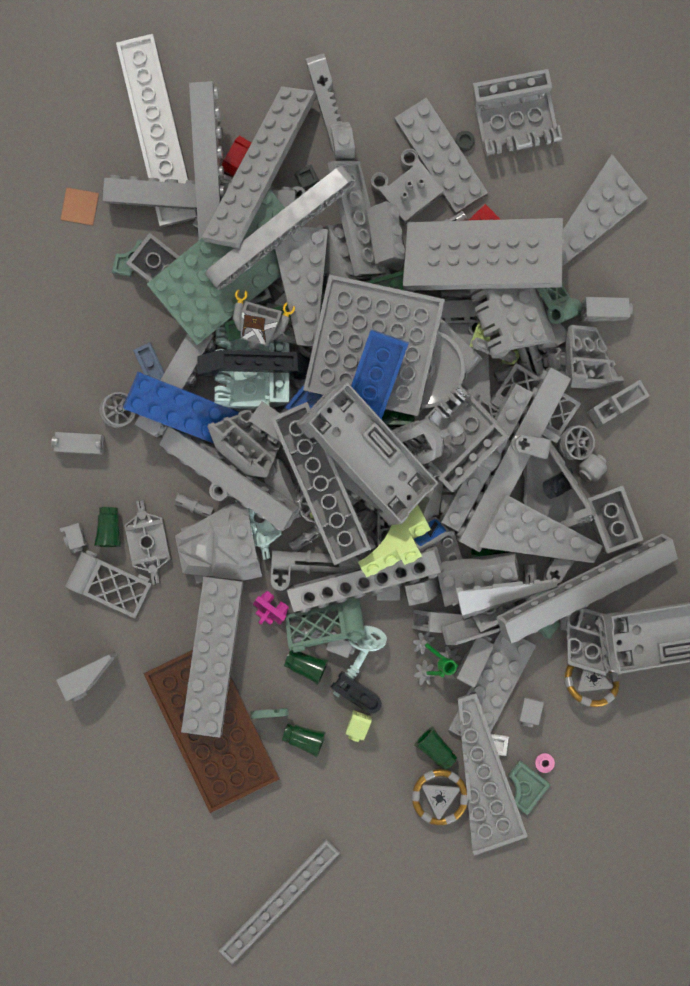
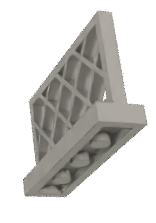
M515 362L497 392L492 396L491 403L500 408L505 399V396L501 395L505 387L512 386L513 383H526L527 390L530 391L528 382L539 381V376ZM517 368L524 372L525 380L514 382L513 374ZM566 393L562 395L564 399L559 401L560 413L551 416V418L561 416L562 425L559 429H556L552 426L551 420H549V424H547L542 435L555 443L558 442L560 435L581 405L579 401ZM571 401L575 405L571 411L563 412L561 402Z

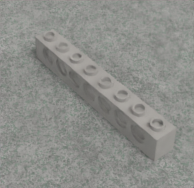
M437 546L421 551L422 557L412 563L404 565L402 560L394 565L388 566L368 577L365 576L361 567L290 586L287 593L293 611L305 613L310 611L311 607L318 606V608L328 606L330 602H345L348 597L360 598L365 596V593L371 591L373 594L379 593L386 587L391 586V589L402 586V583L408 581L410 584L416 583L421 580L420 578L428 576V579L435 578L443 570ZM416 563H423L425 570H419L416 567ZM397 568H404L407 574H399ZM379 573H386L388 580H382L379 577ZM361 578H367L370 584L364 585L361 582ZM343 583H349L351 590H346L343 587ZM325 587L331 588L333 595L327 594ZM307 592L313 593L315 599H309L307 597Z

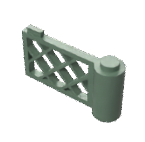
M563 284L562 287H552V289L537 288L549 308L547 317L551 323L559 324L581 314V302L571 298Z
M350 597L347 598V601L339 604L312 609L305 613L298 612L285 615L287 616L285 622L289 650H293L294 653L304 651L305 647L342 639L356 642L365 636L361 604L358 598ZM338 610V615L334 620L327 617L330 612ZM318 615L320 618L315 624L308 621L312 616ZM299 619L301 623L296 628L291 626V620ZM324 619L331 623L326 630L319 627ZM305 624L312 627L307 634L300 631ZM334 626L341 629L340 634L333 635L329 632ZM315 630H318L323 634L319 638H312L311 635ZM297 634L304 637L300 642L293 643V638Z

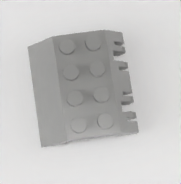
M549 69L473 83L475 112L486 156L494 155L495 150L497 154L502 153L503 144H506L510 152L514 150V147L516 150L532 147V142L535 147L539 146V137H543L546 144H551V139L553 143L562 141L560 125L556 124L550 94L552 84Z
M537 288L468 289L470 295H473L471 296L473 302L487 297L488 301L475 307L482 330H484V336L490 337L497 333L500 334L499 337L487 343L488 348H491L489 351L492 358L504 357L510 350L538 345L539 349L558 345Z
M459 383L452 390L460 399L452 392L447 394L449 399L457 405L451 409L446 402L441 400L439 405L446 413L436 406L425 417L427 421L441 430L448 428V425L454 421L460 422L463 425V433L460 436L453 437L450 435L444 438L442 456L428 462L432 469L440 476L439 479L451 492H454L509 437L498 421ZM422 434L417 436V439L412 438L405 441L414 451L430 446L426 437Z

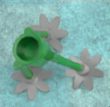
M426 632L424 635L422 633L418 634L419 640L413 641V644L416 645L414 652L420 650L424 654L425 649L430 650L439 658L437 662L439 671H431L434 665L430 664L427 666L426 660H423L422 666L417 664L416 668L419 672L415 673L414 677H420V685L424 681L430 685V677H444L445 674H454L458 667L455 661L462 659L460 656H456L457 648L450 651L449 647L446 646L445 653L436 651L430 644L435 639L433 636L429 637L430 632Z

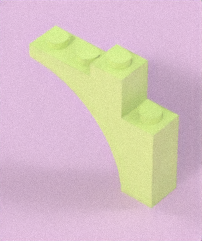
M418 504L402 524L391 525L382 543L371 554L358 562L366 577L374 575L400 560L406 565L422 557L414 538L424 535L431 529Z

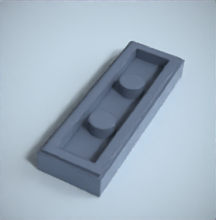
M151 342L134 349L133 351L143 373L161 380L165 372Z

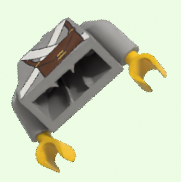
M237 290L235 297L238 302L235 303L233 320L237 329L241 331V338L248 340V347L250 349L257 350L260 344L268 345L270 340H275L284 333L290 319L288 318L289 314L295 311L294 305L292 310L287 312L285 310L286 302L283 305L284 313L281 315L282 311L247 301L243 304L244 300L248 298V292L245 291V296L241 299L239 297L240 290Z

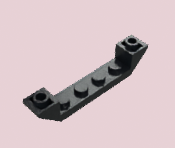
M217 350L197 356V376H217L219 371L293 373V379H306L310 358L297 352Z

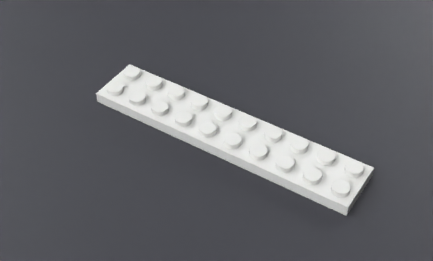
M149 34L117 42L118 54L148 178L160 179L159 182H167V179H176L178 183H186V180H188L154 35ZM155 207L160 227L194 220L197 217L196 210Z

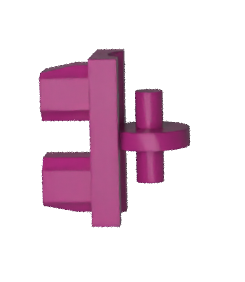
M268 591L261 595V597L258 596L253 603L258 608L255 614L261 618L258 623L262 625L265 621L271 625L275 621L281 625L287 617L285 615L289 606L280 602L276 608L273 607L270 603L274 596Z

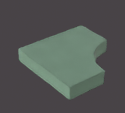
M520 760L508 774L515 786L514 799L517 808L528 815L551 784Z

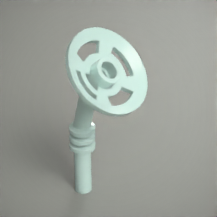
M364 626L365 636L361 640L354 642L348 639L353 647L361 650L354 664L349 666L348 672H345L351 678L355 679L356 673L360 672L359 669L369 651L379 650L386 645L387 637L382 630L372 626ZM371 634L377 635L380 639L376 640ZM345 682L342 688L345 689L348 684ZM333 692V694L337 697L340 696V694H338L337 692Z

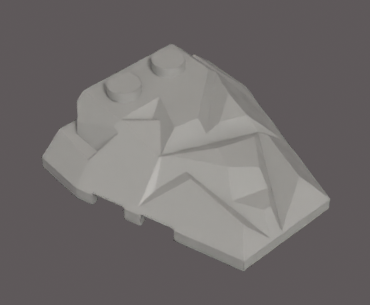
M241 503L227 505L175 535L183 574L237 580L262 577L250 524L249 509L242 506Z

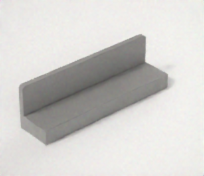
M473 617L441 626L446 645H458L501 631L498 626L481 633Z

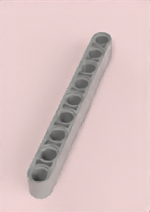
M343 166L337 167L241 242L239 248L232 249L208 268L205 275L218 290L225 288L354 186L355 180Z

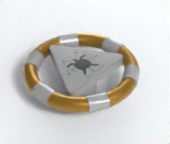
M568 664L564 680L566 688L575 700L588 707H602L615 699L620 684L618 673L608 671L612 681L611 684L604 675L583 669L576 690L572 680V672L575 666ZM611 690L609 694L600 700H592L579 694Z
M444 769L431 770L422 775L414 785L412 790L413 807L420 818L427 823L433 825L453 823L466 810L468 805L467 788L463 780L455 773ZM443 776L456 783L458 787L427 785L424 783L435 777ZM421 787L437 818L432 817L422 809L419 802ZM460 791V806L457 811L445 818H441Z

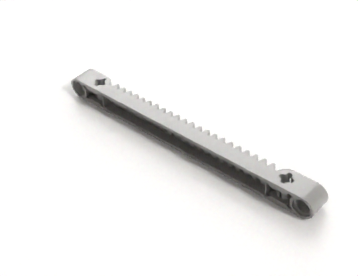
M320 54L307 58L306 64L334 155L330 124L342 123L340 114H338L334 93L331 92L332 78L325 55ZM323 81L325 86H322L320 82ZM385 267L387 273L371 276L370 280L390 275L389 269Z

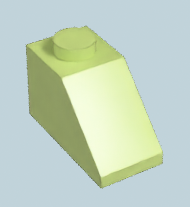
M353 710L346 729V734L349 735L348 738L357 742L360 739L364 740L372 722L371 716Z

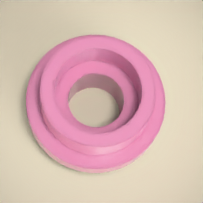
M542 753L537 756L535 766L540 772L548 773L554 768L555 761L550 754ZM544 760L549 762L546 767L542 766V761Z

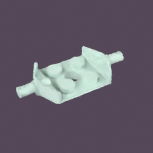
M248 508L255 546L260 547L263 560L271 558L269 552L270 544L282 535V531L275 529L266 519L262 523L256 522V512Z

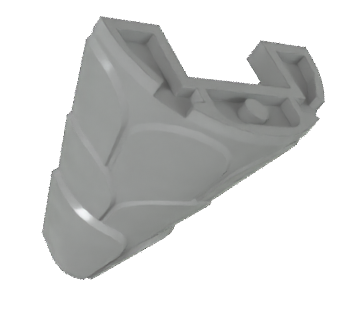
M551 443L547 459L530 456L523 470V476L525 477L523 502L530 508L562 525L575 529L593 521L592 516L596 518V513L593 505L579 487L577 480L565 466L566 462ZM559 472H563L572 489L556 498L549 499L543 491V482Z

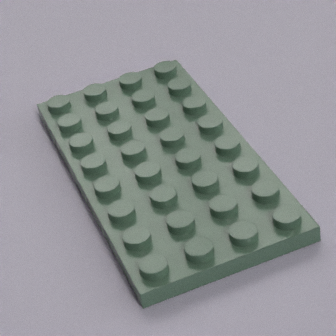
M270 188L242 242L285 209ZM201 238L146 285L193 342L198 345L234 315L235 303L238 302L235 297L237 290H240L239 297L241 299L244 298L245 291L248 292V298L243 302L245 304L246 301L250 302L281 276L275 249L228 286L218 290L205 273L208 268L234 249V247L204 242L203 238Z

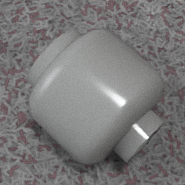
M591 454L588 458L584 459L579 464V475L581 478L589 483L597 482L607 472L606 459L599 454L597 456Z

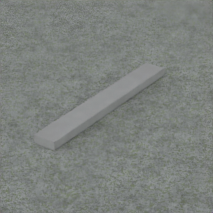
M326 838L219 949V952L233 964L340 854V851Z

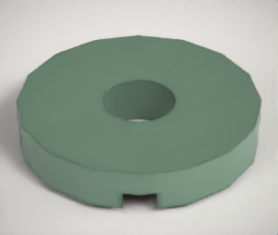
M288 708L250 712V719L289 716Z

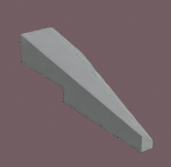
M556 578L545 581L534 580L533 583L523 584L521 581L493 584L492 586L481 588L480 586H474L473 589L465 591L462 588H456L462 616L464 619L558 586Z

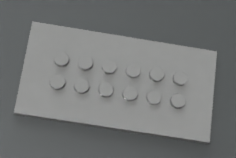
M563 218L408 222L403 289L452 290L562 287Z

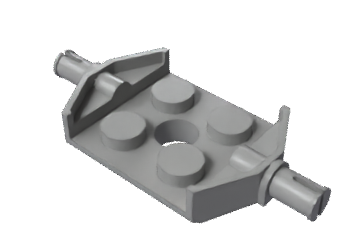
M144 500L136 501L138 513L124 525L132 567L148 571L151 575L152 584L160 583L158 569L171 560L163 518L147 513ZM146 536L152 540V545L148 548L142 545V539Z

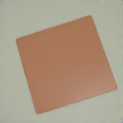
M66 188L61 220L93 225L99 193Z

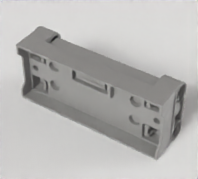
M348 382L330 388L296 424L308 438L314 437L379 508L377 513L390 526L402 524L417 504L438 484L434 477Z
M690 602L624 613L614 612L598 616L603 663L607 671L621 674L690 662Z

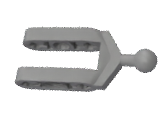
M424 419L414 421L391 431L401 442L421 434L425 435L430 446L411 452L423 465L442 456L444 438L450 435L453 437L460 436L463 433V425L460 422L454 421L448 425V428L441 430Z

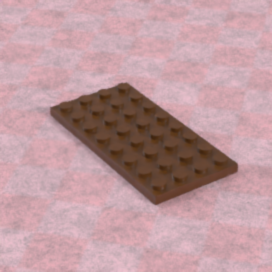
M193 650L143 674L209 812L212 813L280 780V777L252 719H250L247 708L231 675L222 736L219 738L181 732Z

